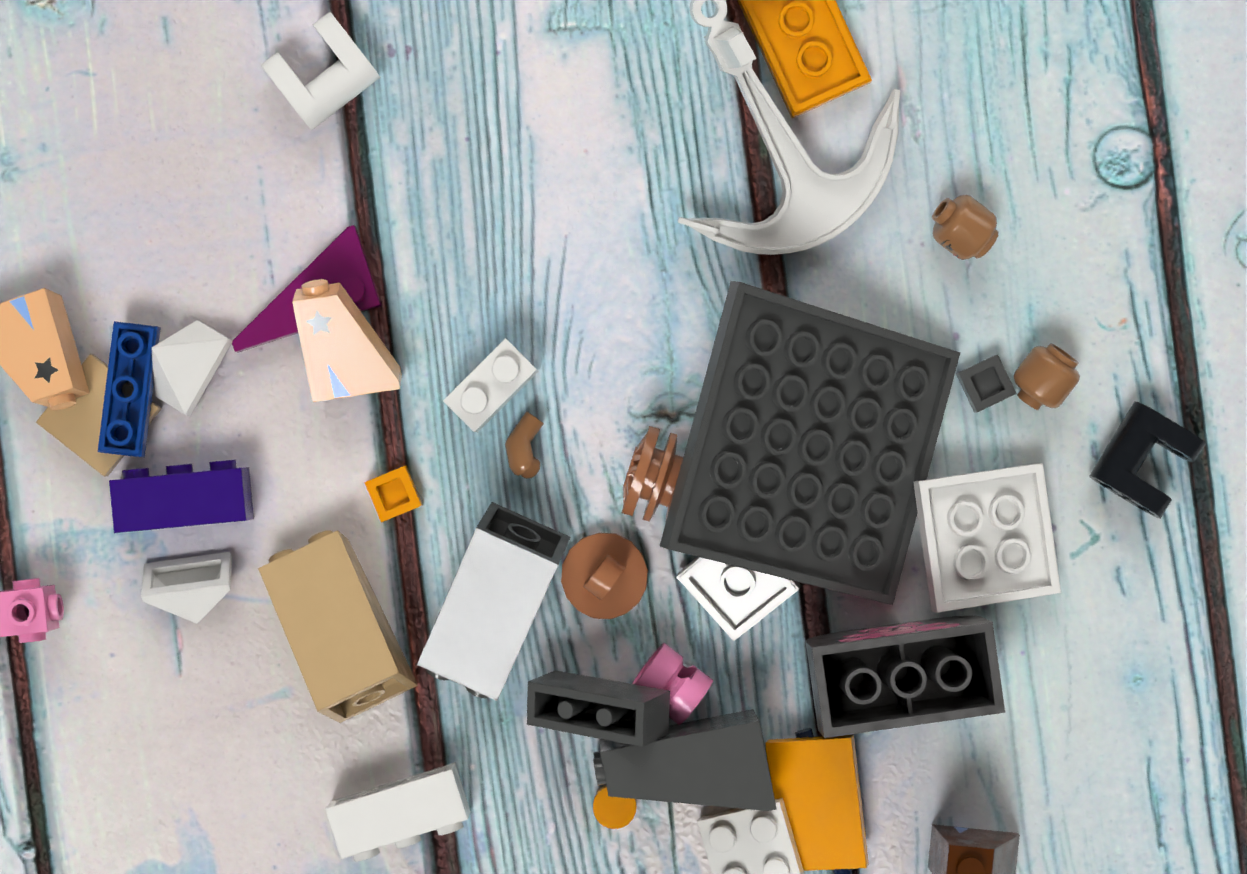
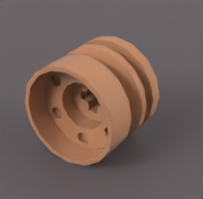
M649 426L646 435L635 447L623 485L624 505L622 513L633 516L638 499L648 500L643 515V520L646 521L651 520L659 504L667 507V520L683 457L675 455L677 434L670 433L663 451L655 448L660 429Z

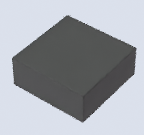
M994 355L956 373L974 413L980 412L1017 394L998 355Z

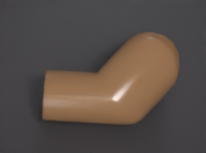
M527 411L507 438L505 447L509 468L515 475H521L523 478L530 479L536 476L540 470V461L533 456L531 441L544 423Z

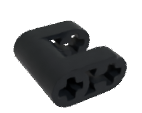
M1134 401L1089 477L1142 511L1161 519L1172 499L1137 477V472L1155 443L1192 463L1196 461L1206 443L1159 412Z

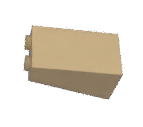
M327 530L312 536L308 540L309 544L295 551L287 549L272 555L268 560L269 563L258 568L317 712L341 723L418 686L349 539L338 530L335 532Z

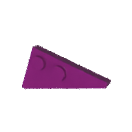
M355 225L347 227L232 340L235 352L239 353L297 334L298 328L292 301L296 289L302 288L301 285L308 281L324 279L328 280V284L341 283L361 313L382 306Z

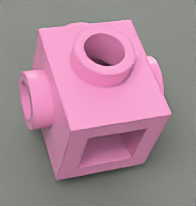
M40 578L12 581V590L0 591V637L18 635L19 643L46 640V632L60 628L59 620H62L64 616L61 595L56 594L55 585L40 586Z

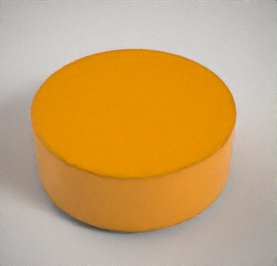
M604 785L597 791L593 800L594 816L601 825L607 828L619 829L625 827L635 816L636 799L608 796L607 786Z

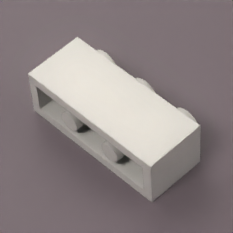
M455 762L333 800L325 808L340 858L344 859L353 856L355 862L378 855L380 853L379 847L395 843L396 848H404L416 844L422 840L421 834L437 830L438 835L455 832L463 828L462 821L468 820L471 812Z

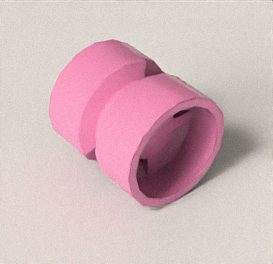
M663 643L649 658L632 684L669 690V718L680 725L703 699L713 679L694 665L685 667L683 665V656L666 643Z

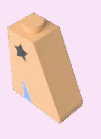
M319 279L308 281L301 285L302 288L296 289L292 303L313 402L400 389L402 379L401 367L341 283L328 284V280Z
M42 288L0 303V366L31 402L50 407V410H62L74 406L77 403L76 398L87 395L90 392L62 295Z

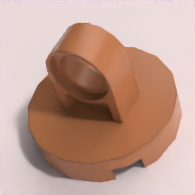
M596 533L583 537L569 550L562 564L561 583L566 598L579 612L591 618L613 619L627 614L640 602L647 588L648 570L642 553L630 540L616 533Z

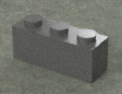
M556 670L528 681L527 725L644 747L669 734V690Z

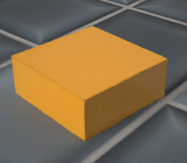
M407 465L364 482L381 523L423 506Z

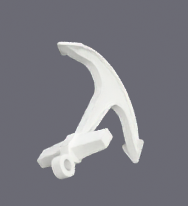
M692 0L689 10L691 18L695 23L709 27L707 35L704 36L705 43L712 52L720 71L734 75L781 179L783 192L779 206L764 221L745 223L721 218L679 217L678 223L693 228L713 241L754 254H789L807 250L834 238L851 226L867 210L880 192L888 176L898 136L900 90L893 89L887 103L872 127L862 157L854 167L843 173L829 174L823 172L813 164L753 71L752 63L756 56L741 31L739 24L724 20L727 15L726 0H710L715 4L716 9L714 15L709 18L705 17L701 11L702 4L707 0Z

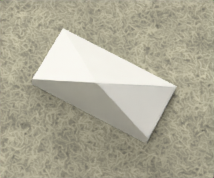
M196 320L153 346L154 396L190 417L233 340Z
M224 552L144 563L141 590L143 602L198 624L231 589V553Z

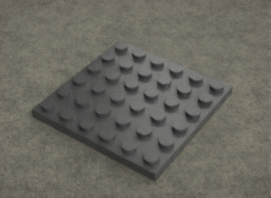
M731 281L660 547L893 605L918 513L913 482L927 479L960 352L742 282Z

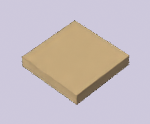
M90 354L82 363L90 393L76 398L77 403L66 409L50 410V407H47L36 423L106 477L109 476L125 455L98 452L108 365L95 355ZM127 382L123 385L122 392L125 397L131 396L134 387ZM153 401L151 403L149 424L162 409Z

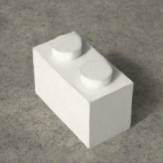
M505 338L443 402L473 432L478 433L539 371Z

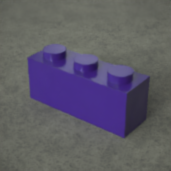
M236 460L209 462L210 471L193 472L192 464L166 466V475L149 476V468L122 470L123 479L109 480L114 533L254 519L249 467L237 468Z

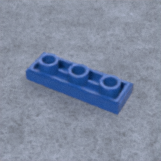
M114 321L98 452L145 458L154 387L152 347L159 343L161 327ZM130 381L133 384L134 391L131 396L125 397L122 388L125 383Z

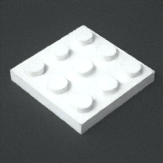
M1043 463L913 482L931 612H946L1061 593Z

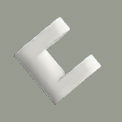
M331 12L320 18L313 26L339 60L307 85L301 82L279 52H276L261 64L262 68L311 131L381 78Z

